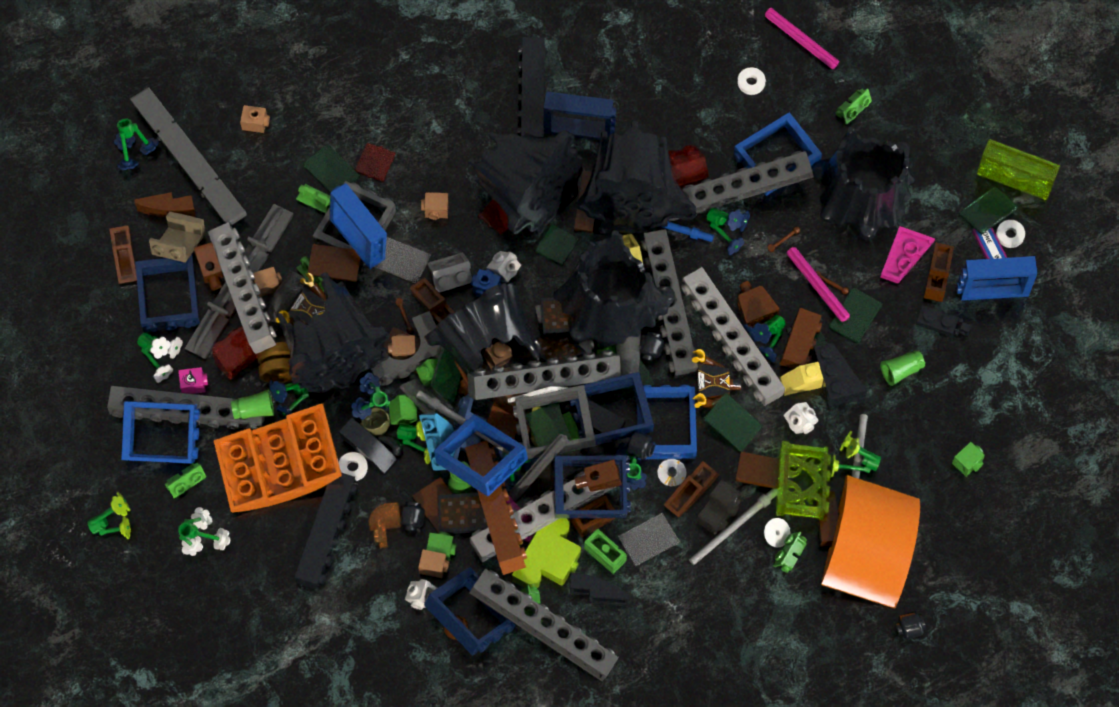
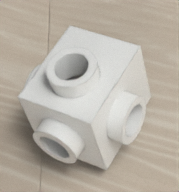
M499 251L494 255L487 269L501 276V281L509 282L517 274L521 264L512 252Z
M807 402L795 404L783 415L789 423L790 429L796 434L811 432L814 429V425L819 421L815 416L814 410L809 407Z
M427 580L411 581L405 600L410 602L413 608L422 610L426 608L424 603L429 594L438 588Z

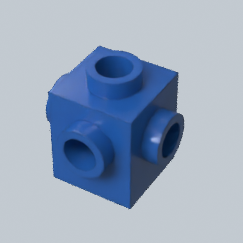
M479 269L478 274H474L471 280L473 293L480 297L489 288L501 285V276L496 275L490 270Z

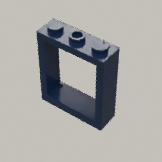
M546 91L544 133L557 135L563 130H567L577 138L600 140L601 132L606 131L608 138L611 134L615 133L617 108L613 107V100ZM554 112L605 118V122L554 116Z
M192 255L186 263L168 258L135 262L140 321L143 332H156L160 329L174 330L177 327L190 328L200 324L195 265ZM188 270L192 313L147 318L143 275Z
M639 372L584 384L587 396L633 386L643 424L594 435L596 445L627 438L636 431L642 433L653 432L654 424ZM579 398L569 400L570 406H574L576 411L573 413L575 424L579 423L580 430H578L579 439L586 438Z
M555 456V518H626L627 512H631V501L627 500V493H630V481H627L626 473H630L629 462H626V456ZM615 460L622 483L619 486L620 510H564L563 466H593Z
M469 567L430 593L424 606L473 656L478 651L483 652L486 650L491 642L496 643L505 632L507 634L510 633L516 625L480 601L502 624L478 640L442 603V601L464 586L471 591L479 576Z

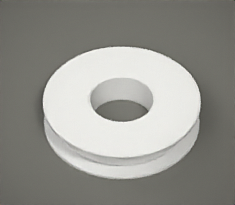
M746 68L738 76V86L746 94H758L765 87V76L757 68ZM748 78H755L757 83L750 85L746 80Z
M1006 220L998 226L996 236L1001 245L1014 248L1023 242L1025 230L1019 222ZM1013 230L1016 236L1009 238L1005 232Z
M349 452L339 460L341 473L355 476L356 481L362 479L367 473V461L360 453ZM355 462L358 464V469L350 471L347 468L348 464Z

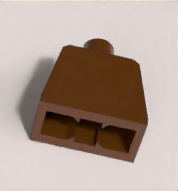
M213 243L195 247L196 259L204 282L210 284L211 290L220 289L222 287L220 279L223 278Z
M749 281L739 285L742 294H739L737 297V306L743 325L747 324L754 327L756 323L761 324L779 314L778 305L763 286L752 288Z
M495 398L487 423L514 439L517 433L516 424H519V419L514 416L513 406ZM527 425L528 434L531 428L530 425Z
M615 460L584 468L585 475L574 477L577 489L588 486L591 492L622 485ZM595 476H599L597 480H592Z

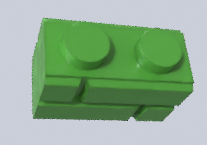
M596 529L584 542V549L612 574L626 562L627 554L618 549V546L599 529Z

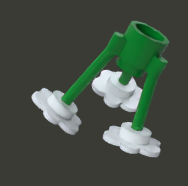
M148 333L141 334L137 343L142 347L141 352L148 357L157 369L153 376L155 381L161 382L169 377L173 372V368L169 364L160 367L149 351L157 359L167 353L173 359L176 354H179L183 342L179 337L169 342L165 337H160L159 339Z
M198 507L195 509V513L191 515L192 519H185L184 523L179 526V539L183 540L182 552L186 555L194 556L196 552L201 551L203 545L200 543L201 538L199 536L213 539L214 548L224 550L225 546L230 543L229 531L220 528L216 535L199 532L198 528L201 527V529L205 530L207 525L212 523V518L209 516L208 510Z

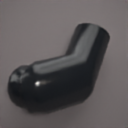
M379 435L378 441L382 445L390 446L393 455L399 456L402 454L403 445L396 437Z

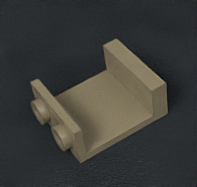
M169 212L166 216L168 229L161 239L150 238L149 240L152 255L186 263L194 248L198 246L206 234L204 220Z

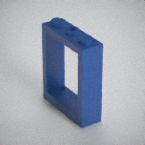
M789 112L735 145L733 156L736 162L741 163L744 168L755 167L756 164L747 154L746 150L785 127L803 152L806 151L811 168L816 162L821 161L822 153ZM792 166L787 170L793 171L795 170L796 166ZM757 176L752 177L755 182L760 179ZM775 190L765 192L764 194L767 196Z
M347 183L335 187L330 194V220L367 267L371 269L385 260L387 233Z
M1035 256L966 260L964 268H961L959 283L956 286L957 294H960L961 301L1028 297L1037 276Z
M643 385L646 398L689 397L690 445H655L652 456L646 459H696V408L694 406L695 399H693L695 387H690V385H680L679 387ZM637 404V425L643 424Z
M124 401L122 460L194 463L195 459H198V448L195 447V442L199 439V428H196V420L200 419V409H197V404ZM135 407L189 410L187 456L134 454Z
M475 414L465 420L462 426L455 432H452L434 450L437 464L486 496L493 493L528 460L525 446ZM476 431L510 452L484 477L451 456Z

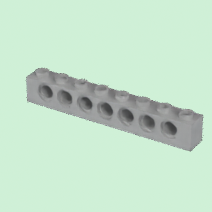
M228 222L208 231L252 350L257 354L277 345L274 339L277 336L273 326H269L271 322L270 316L267 311L264 312L263 310L266 308L262 297L259 298L258 296L261 292L258 285L253 283L255 276L251 269L248 270V266H250L249 260L246 255L243 256L242 254L245 252L241 241L238 242L237 240L240 238L237 229H232Z
M701 267L685 276L681 286L684 294L690 296L694 309L696 311L699 310L703 315V322L706 326L709 325L711 327L714 338L717 341L720 340L724 353L727 356L730 355L735 369L741 371L746 385L752 387L756 400L758 402L761 401L766 406L783 396L785 387L705 270ZM703 290L705 293L698 294L696 291ZM713 305L715 306V308L708 309L706 306ZM724 320L726 323L718 324L717 321ZM734 335L736 338L731 340L727 336ZM744 350L746 354L741 355L737 351ZM754 365L757 369L750 370L748 366ZM764 380L767 382V385H760L758 381Z
M580 472L575 477L585 475V472ZM575 479L570 482L564 481L563 493L566 500L564 510H576L615 487L591 492L587 486L581 488L583 490L581 494H575L572 491L576 488ZM546 491L540 496V499L528 501L523 505L524 508L518 511L513 510L514 515H511V519H516L518 529L515 532L520 533L522 540L560 519L555 518L554 491ZM544 506L547 507L549 511L543 514L540 513L538 509ZM524 516H529L532 521L524 523L521 519ZM489 528L485 530L479 529L470 537V543L482 562L496 555L493 542L487 540L490 536Z

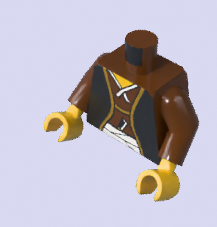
M310 273L305 274L309 278L308 282L304 278L300 279V282L303 285H308V288L305 287L290 311L283 310L278 312L282 313L287 323H291L292 326L294 324L292 316H299L300 320L308 325L313 315H320L325 312L324 301L327 300L326 296L317 283L313 282L314 277Z
M701 349L693 351L697 357H693L692 362L697 363L700 361L697 372L698 394L693 397L698 402L694 406L695 408L702 406L716 409L729 400L730 390H741V379H729L728 368L707 357Z

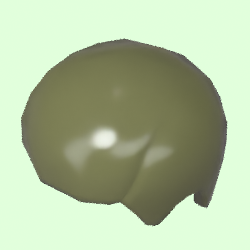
M375 407L371 409V415L361 420L360 424L373 436H378L385 433L389 428L390 416L384 409Z

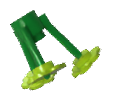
M421 421L417 422L416 426L400 424L397 430L398 439H402L403 444L423 451L425 463L429 464L431 460L428 448H424L411 441L416 438V435L422 441H426Z
M850 431L843 440L840 451L846 447V458L848 459L857 453L863 455L861 464L864 467L839 464V460L835 459L836 455H833L832 464L830 465L831 477H833L834 472H838V468L859 470L870 473V470L876 471L881 457L860 447L859 438L853 439L850 437L852 431Z
M117 492L118 497H112L111 507L89 519L87 522L88 527L93 534L99 532L102 536L106 533L120 531L126 539H130L129 519L125 516H127L126 510H131L126 499ZM115 512L117 515L121 514L124 516L120 527L106 529L108 526L106 517Z

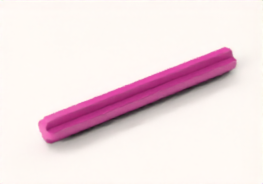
M769 8L766 11V18L831 69L836 68L839 63L838 59L773 8Z
M790 248L787 251L789 258L841 322L846 321L850 314L797 248Z

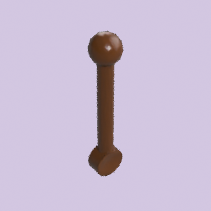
M795 226L793 228V231L788 233L775 244L768 245V251L774 252L775 248L778 245L787 240L793 234L799 233L800 228L798 226Z
M815 271L821 280L841 290L843 294L849 292L847 287H841L822 276L819 271Z
M397 298L395 302L399 306L406 323V331L409 334L413 333L414 328L410 326L406 316L403 300Z

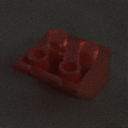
M687 145L681 150L669 151L674 177L679 186L709 177L705 156L696 146Z
M242 326L232 330L227 338L223 341H218L213 346V349H211L215 364L229 380L258 358L249 345Z

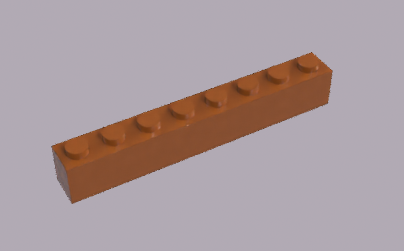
M487 440L465 447L471 469L484 477L498 464V461L493 460L497 458L494 447H489ZM503 482L489 496L484 495L480 491H478L497 559L502 573L505 575L526 568L524 559H527L524 547L520 548V544H523L520 533L515 532L518 529L515 518L511 519V515H514L511 503L507 504L506 502L510 499L507 490L502 489L505 486Z

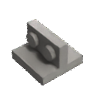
M463 252L427 263L434 287L438 292L471 283V266Z

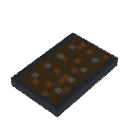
M554 297L540 298L543 336L569 335L573 324V317L562 312L561 303Z
M541 335L537 337L541 347L539 351L541 362H547L549 358L563 360L565 356L570 355L583 357V354L586 353L581 346L570 339L569 335Z
M478 493L438 495L439 532L448 534L474 533L479 529L485 530L488 528Z

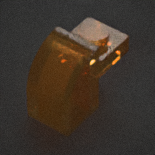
M398 502L380 505L370 515V531L375 530V542H379L380 548L388 547L386 529L401 527Z

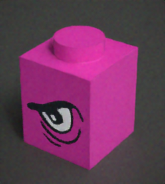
M202 367L179 370L182 393L195 394L206 392L205 385H208L207 373L203 374Z

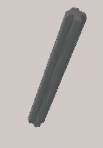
M559 434L510 490L508 495L514 501H517L569 442L566 435Z

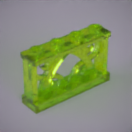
M989 139L977 174L1047 200L1060 165Z
M782 441L779 451L777 516L788 514L823 520L824 514H828L829 502H826V497L829 498L830 486H827V481H830L831 470H827V466L831 464V454H828V447L790 444L789 441ZM809 457L818 458L821 463L819 465H815L813 463L815 459H812L809 461V463H807L806 459ZM796 466L799 467L796 471L790 470V467H794L795 469ZM802 469L815 482L803 492L797 483L788 480V478L798 476ZM794 488L795 490L790 492L788 489ZM806 499L810 505H813L811 500L815 499L819 505L817 507L807 506L804 500Z

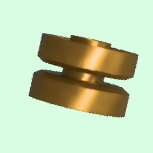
M286 342L276 343L277 345L257 353L258 363L260 364L259 377L263 382L269 383L271 379L273 382L279 381V383L292 381L288 363L290 352Z

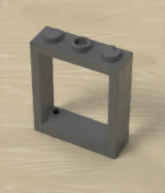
M345 181L344 184L347 183L359 199L385 210L378 223L386 230L396 213L394 202L388 198L383 199L377 196L371 190L366 191L354 182L349 183ZM329 208L313 234L314 244L353 249L350 245L325 234L331 223ZM360 258V265L364 267L365 263Z
M584 385L515 399L516 406H513L514 416L519 419V424H516L518 436L522 435L523 441L519 443L526 447L528 459L540 457L550 445L531 448L524 409L578 398L586 438L569 441L559 453L596 446Z

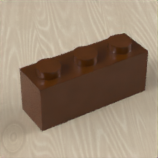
M799 308L783 351L780 365L795 369L801 365L809 364L811 356H808V354L815 347L817 340L814 339L815 333L819 334L822 327L820 322L822 315Z

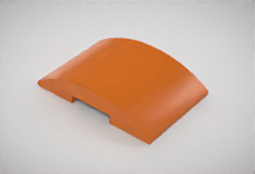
M323 403L286 416L287 419L254 430L248 428L214 440L232 513L259 509L298 498L322 488L342 476Z
M847 475L839 504V517L832 546L829 548L821 585L896 608L915 548L920 517V499Z

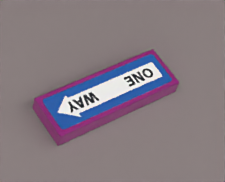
M990 223L972 230L985 259L1007 258Z

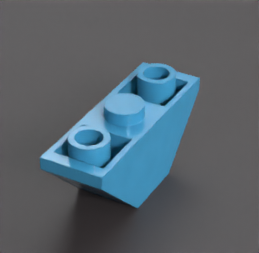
M437 413L421 414L419 417L433 470H446L436 463L434 450L454 432L453 425Z

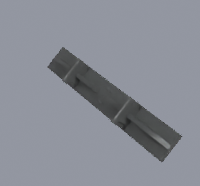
M147 87L130 98L136 109L154 132L157 133L158 141L164 143L198 189L201 190L203 188L202 198L205 197L222 220L225 223L229 222L231 226L247 215L246 211L222 180H216L218 175L176 122L172 123L174 119L151 89Z
M273 204L254 237H248L247 239L252 245H248L243 253V256L246 255L250 263L248 270L251 269L253 273L261 270L269 257L267 252H272L293 217L292 212ZM226 282L213 303L208 302L207 305L211 307L212 311L208 309L185 347L186 350L204 359L207 358L229 322L227 316L231 318L236 310Z

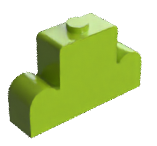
M560 518L536 532L525 551L527 559H524L526 568L513 572V582L522 587L530 585V587L538 588L541 584L542 575L559 585H564L570 573H575L579 565L577 561L581 555V547L566 539L570 532L567 518Z

